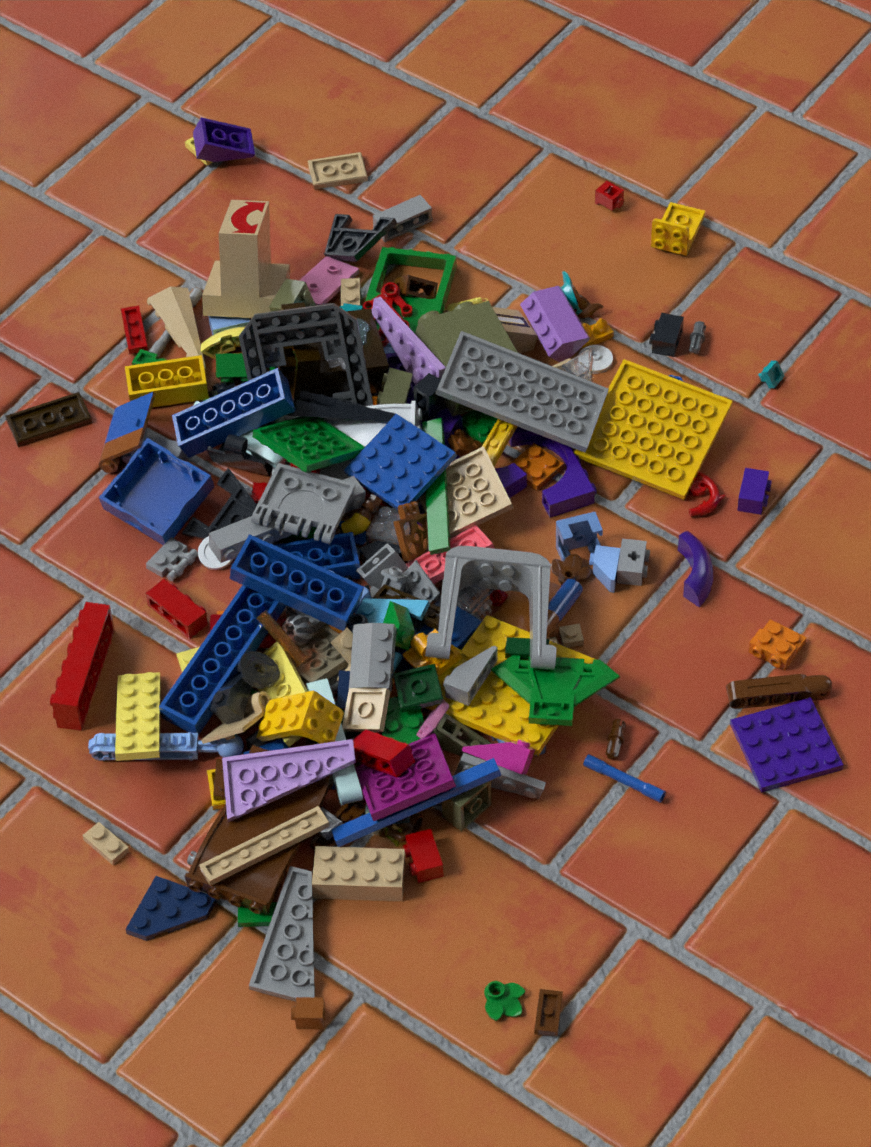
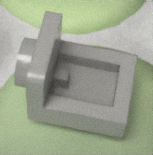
M392 566L381 571V575L385 576L381 587L386 584L400 591L404 590L408 576L402 573L401 569Z

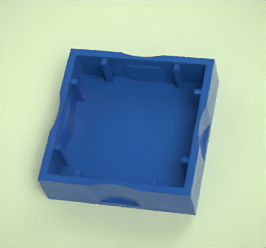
M147 438L141 445V448L130 458L125 469L113 479L100 495L99 500L104 510L164 545L171 537L174 538L215 486L211 475L193 464L177 458L169 450Z

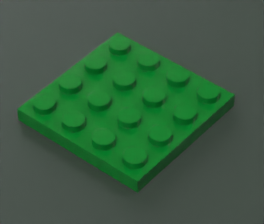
M300 416L255 429L252 435L262 445L267 446L274 453L279 454L289 463L294 464L306 473L354 459L365 448V446L320 417Z

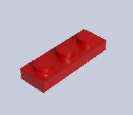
M139 305L120 308L129 354L138 353L140 349L148 351Z

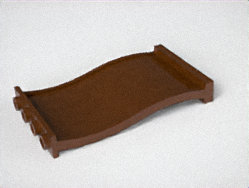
M252 745L249 754L269 750ZM333 774L231 822L227 820L225 804L203 840L189 872L184 876L187 887L194 892L201 891L207 893L210 897L220 900V898L224 899L233 906L249 908L255 914L263 913L269 915L270 905L282 878L304 840L211 886L201 872L199 865L317 806L321 809L328 791L334 785Z

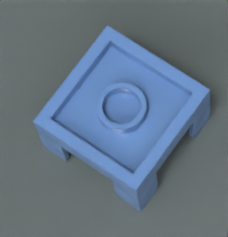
M596 512L556 521V549L561 561H564L570 555L568 550L588 546L590 554L595 553L596 545H600L597 533L599 536L603 535V529Z

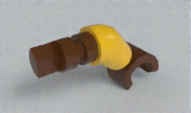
M371 494L368 500H365L362 504V510L359 509L351 518L341 523V527L338 525L334 535L353 532V536L362 534L369 527L372 518L371 514L376 512L382 499Z

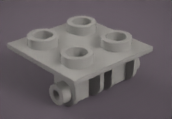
M415 560L404 572L408 579L403 592L431 603L440 592L417 560Z

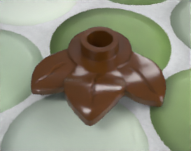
M577 554L567 556L564 561L554 559L551 563L552 573L558 576L561 586L567 579H573L577 582L586 580L592 572L591 568L582 566V558Z

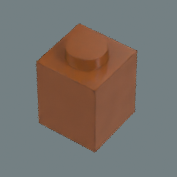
M296 997V1006L291 1007V1020H295L296 1029H324V998Z

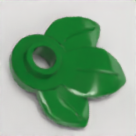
M490 982L484 990V996L487 1000L485 1010L488 1016L494 1021H498L503 1014L508 1017L521 1016L522 1006L518 998L524 995L525 989L516 983ZM493 992H499L500 994H499V995H493L492 993H493Z

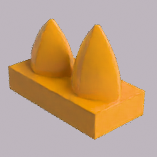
M600 318L595 324L590 326L587 323L582 324L590 340L579 350L581 351L587 346L597 345L614 337V331L605 319Z

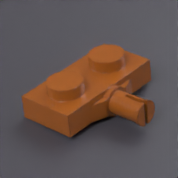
M460 429L454 432L455 435H451L447 439L452 450L460 456H465L483 446L477 440L467 439Z

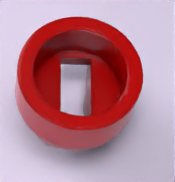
M493 590L489 596L493 606H501L508 598L507 593L502 590Z

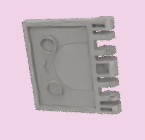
M278 463L253 512L251 523L260 525L263 520V526L268 527L272 515L277 516L278 518L275 522L276 530H280L284 519H287L284 524V532L299 535L302 524H305L302 530V537L307 538L311 526L317 527L314 533V540L320 541L322 537L323 543L331 544L335 531L355 491V484L314 472L306 473L299 468Z

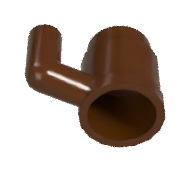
M416 813L395 822L394 824L403 830L399 832L390 827L387 835L400 842H404L405 835L416 833L420 830L423 816Z

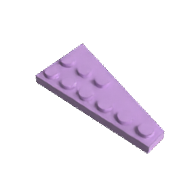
M381 297L375 298L372 314L406 371L413 374L412 381L414 384H418L428 373L441 379L446 367Z
M353 739L223 757L227 820L231 822L356 763Z

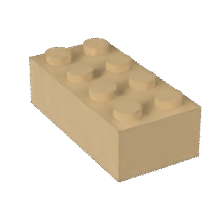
M316 846L312 878L313 898L403 902L406 865L405 849Z

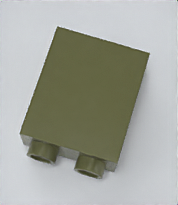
M470 301L463 302L455 307L453 311L439 314L438 311H430L422 315L418 320L415 335L445 367L448 364L461 331L517 352L489 301L475 305ZM444 398V403L452 417L475 410Z

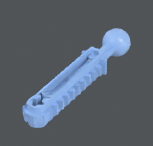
M160 733V758L134 760L189 759L192 761L193 759H198V752H218L222 757L241 755L244 744L241 737L235 734L233 739L226 740L221 738L203 744L199 740L198 733ZM95 734L94 738L89 740V754H92L94 759L100 761L116 760V734Z

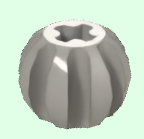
M292 615L282 625V635L292 645H303L313 635V624L304 615Z

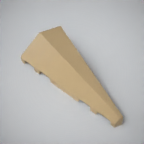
M170 286L149 297L147 304L152 305L156 310L155 315L157 318L161 317L165 323V329L178 347L184 349L187 353L186 357L202 355L203 358L188 288Z

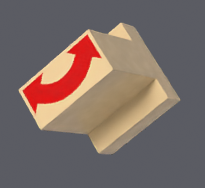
M231 200L219 231L220 261L214 262L202 294L203 316L252 318L257 313L271 312L270 304L285 279H290V264L271 263L269 201Z

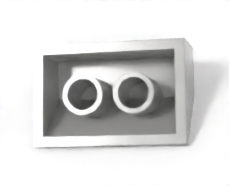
M365 623L354 625L349 688H387L392 692L397 630L394 624Z

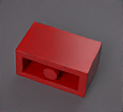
M431 829L405 835L406 844L402 846L405 849V858L409 857L411 863H408L411 876L415 875L418 883L444 877L443 863Z

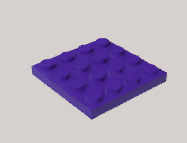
M811 698L730 720V726L761 793L843 770V763Z

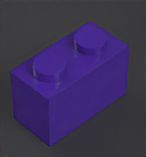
M745 468L737 511L762 514L763 507H767L769 495H766V492H770L772 480H768L769 471Z

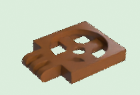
M413 501L398 506L400 520L393 522L403 561L418 558L429 551L427 513L420 514L417 502ZM406 522H409L411 530L409 535H405L404 531ZM417 522L422 526L424 531L418 528ZM415 533H417L419 537L417 541L414 539ZM424 539H426L425 548H423L422 544ZM412 542L415 545L417 554L410 552L408 543Z

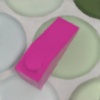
M518 739L517 742L463 747L462 751L486 761L494 758L497 765L519 774H527L535 749L530 748L531 743Z

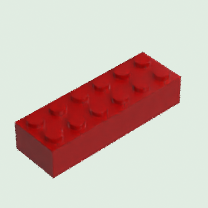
M85 602L83 610L79 611L78 626H75L73 629L72 643L68 644L67 658L63 660L61 666V676H58L56 679L55 694L52 693L50 697V706L53 707V718L56 720L57 728L82 731L115 632L110 605Z

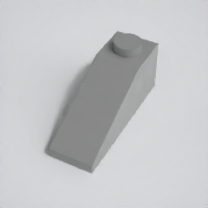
M492 646L456 667L451 675H448L444 680L445 696L469 706L490 674L491 669L498 661L497 647Z

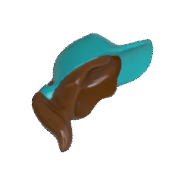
M562 271L564 284L561 286V289L579 318H588L598 309L604 308L599 303L590 304L585 297L578 294L568 273Z

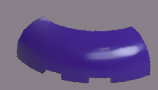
M685 531L679 535L678 552L688 560L692 571L684 581L683 597L700 607L711 591L713 566L706 547L696 536L689 531Z

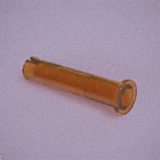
M267 610L256 618L297 664L296 667H299L310 657L303 653Z

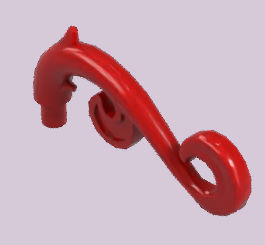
M698 472L689 491L692 495L702 496L707 488L710 492V498L708 501L704 500L697 507L689 509L690 517L696 515L704 516L711 513L725 497V494L720 495L715 482L701 472Z

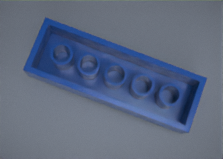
M276 368L172 415L178 447L190 458L206 451L208 446L213 448L224 443L229 434L240 436L295 411L288 379Z
M250 534L230 570L231 580L342 631L346 629L348 620L356 610L364 590L363 586Z

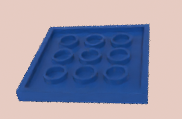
M395 414L343 471L348 477L354 476L361 486L398 510L399 505L413 501L416 502L457 455L444 444L398 414Z

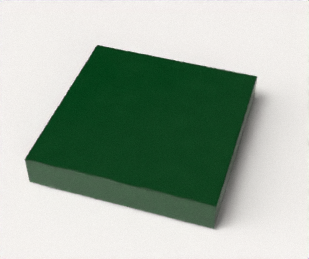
M435 664L393 673L402 713L444 703Z

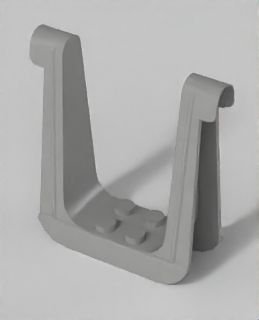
M457 546L450 549L446 553L439 630L438 633L428 634L425 657L449 659L458 594L465 587H478L482 589L516 591L528 597L530 668L554 670L556 647L546 645L551 568L549 561L543 556L531 552L475 546Z

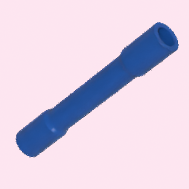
M590 754L584 760L583 766L629 786L659 803L665 797L666 791L616 769Z

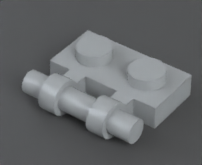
M171 537L146 563V568L162 578L168 572V580L173 581L176 577L179 578L183 574V570L188 565H192L198 552L192 549L187 553V546Z

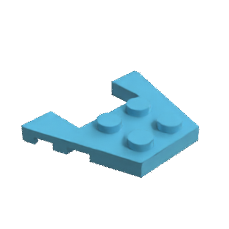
M364 598L356 614L364 615L369 623H383L389 602L392 601L408 608L410 617L422 621L430 604L427 600ZM395 652L393 673H395L402 659V655L398 652Z

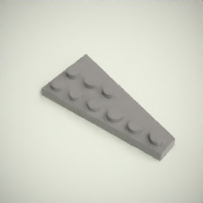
M290 866L249 983V990L295 1002L296 997H315L312 871Z

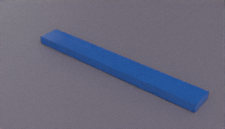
M492 758L452 776L456 786L446 792H441L404 810L394 812L383 819L373 821L371 814L367 813L331 829L338 847H341L500 777L502 774L495 759Z

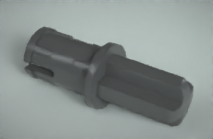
M697 321L694 324L693 332L690 335V353L698 354L701 344L705 341L706 325L702 321Z

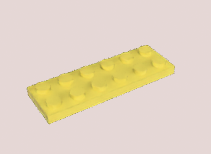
M279 640L247 666V668L252 666L258 667L254 683L258 691H265L270 696V699L308 692L284 645ZM302 736L283 737V740L290 747Z
M160 672L118 675L116 761L160 758Z

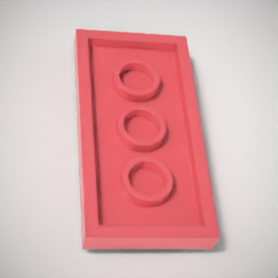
M476 525L450 539L451 549L457 546L494 548L493 543ZM428 551L406 565L409 568L417 560L432 583L435 584L444 579L447 552L431 555Z

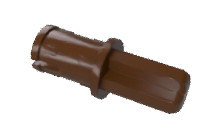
M621 719L613 720L611 732L607 736L608 745L605 754L608 759H616L618 757L620 746L624 742L623 734L626 723L622 721L620 726Z

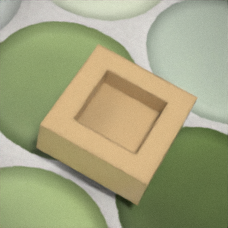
M580 624L559 627L562 646L569 648L584 645Z

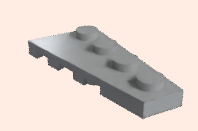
M463 753L454 775L467 770L471 765L473 767L485 762V760ZM498 765L502 775L491 780V788L524 795L529 798H540L546 782L516 773Z

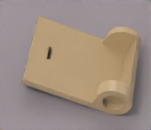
M261 691L250 695L243 719L230 724H226L221 720L222 724L201 740L202 743L205 744L221 738L226 740L233 739L235 734L247 730L264 716L266 705L271 700L268 693Z

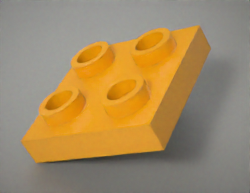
M434 629L431 633H438V631ZM425 633L415 635L411 640L409 651L402 654L403 658L413 668L435 664L439 677L462 659L460 652L452 645L450 647L449 659L425 657L428 635Z

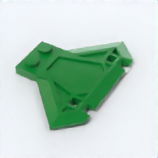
M512 655L491 669L494 674L530 704L529 724L572 726L574 707L620 678L603 661L593 659V664H586L584 659L556 657L555 669L547 670L530 668V656L529 660H520V655Z

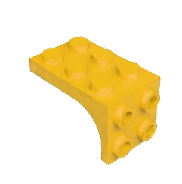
M670 202L662 220L655 218L652 221L651 247L687 256L705 217V210Z
M314 690L271 699L266 705V711L259 725L256 738L263 742L288 736H302L312 739L319 744L335 742L344 712Z

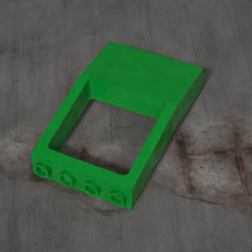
M382 247L367 292L366 301H370L381 294L380 291L390 264L444 270L435 299L400 295L406 304L412 306V316L403 317L401 308L393 301L392 307L404 320L409 322V327L415 334L418 320L422 315L430 311H438L439 314L444 312L457 268L456 256L430 251L421 252L412 249ZM375 320L377 329L379 330V329H380V326H379V324L377 323V321Z

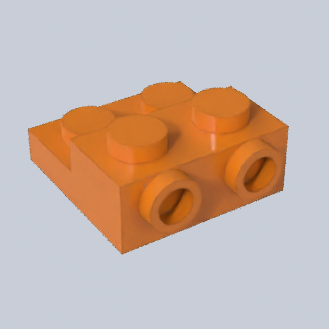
M770 619L763 629L760 628L749 642V653L756 658L769 662L774 667H779L786 671L805 645L807 637Z

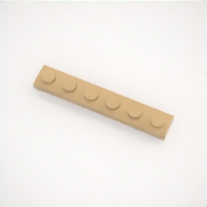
M317 806L200 864V870L211 886L330 827L329 821L320 807Z

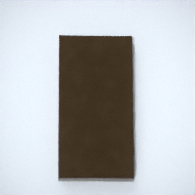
M80 392L5 416L18 447L92 423V418Z

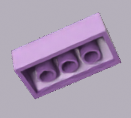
M560 286L534 291L520 304L548 356L552 359L562 362L570 358L590 340Z

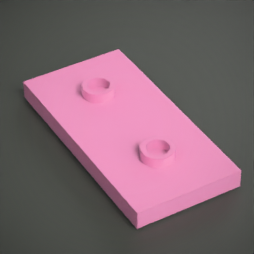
M326 256L299 281L306 282L315 304L323 305L341 290V279L356 277L359 273V268Z

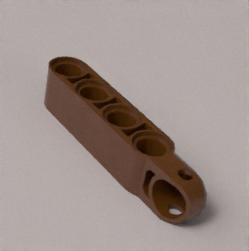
M804 674L732 681L726 685V691L730 707L733 709L789 704L807 698L812 700L824 699L832 691V681L826 675L806 676Z

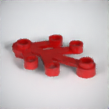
M393 282L386 283L381 290V294L375 298L381 297L409 327V322L404 320L395 311L392 304L394 301L401 308L402 316L406 318L412 316V306L406 304L400 297L399 286ZM375 298L365 301L363 309L372 310ZM380 328L378 333L380 339L384 340L381 342L383 347H385L389 341Z

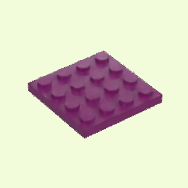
M435 733L408 744L413 751L412 755L415 763L398 778L363 764L355 767L373 821L383 819L394 812L404 810L413 804L425 801L456 786Z

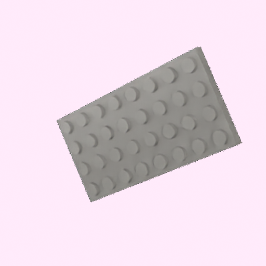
M461 331L436 394L586 452L609 388Z

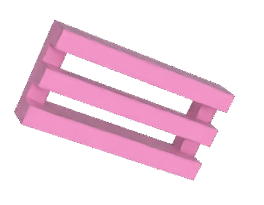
M444 701L435 710L431 711L416 734L420 739L428 736L436 728L448 710L449 704Z

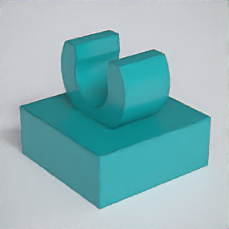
M773 360L758 374L760 381L766 382L768 388H775L785 376L778 361Z

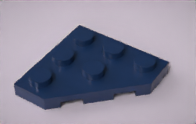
M155 876L125 929L126 934L148 941L154 939L155 935L164 932L171 933L185 928L186 924L198 921V923L207 920L217 901L206 893L194 892L184 885Z

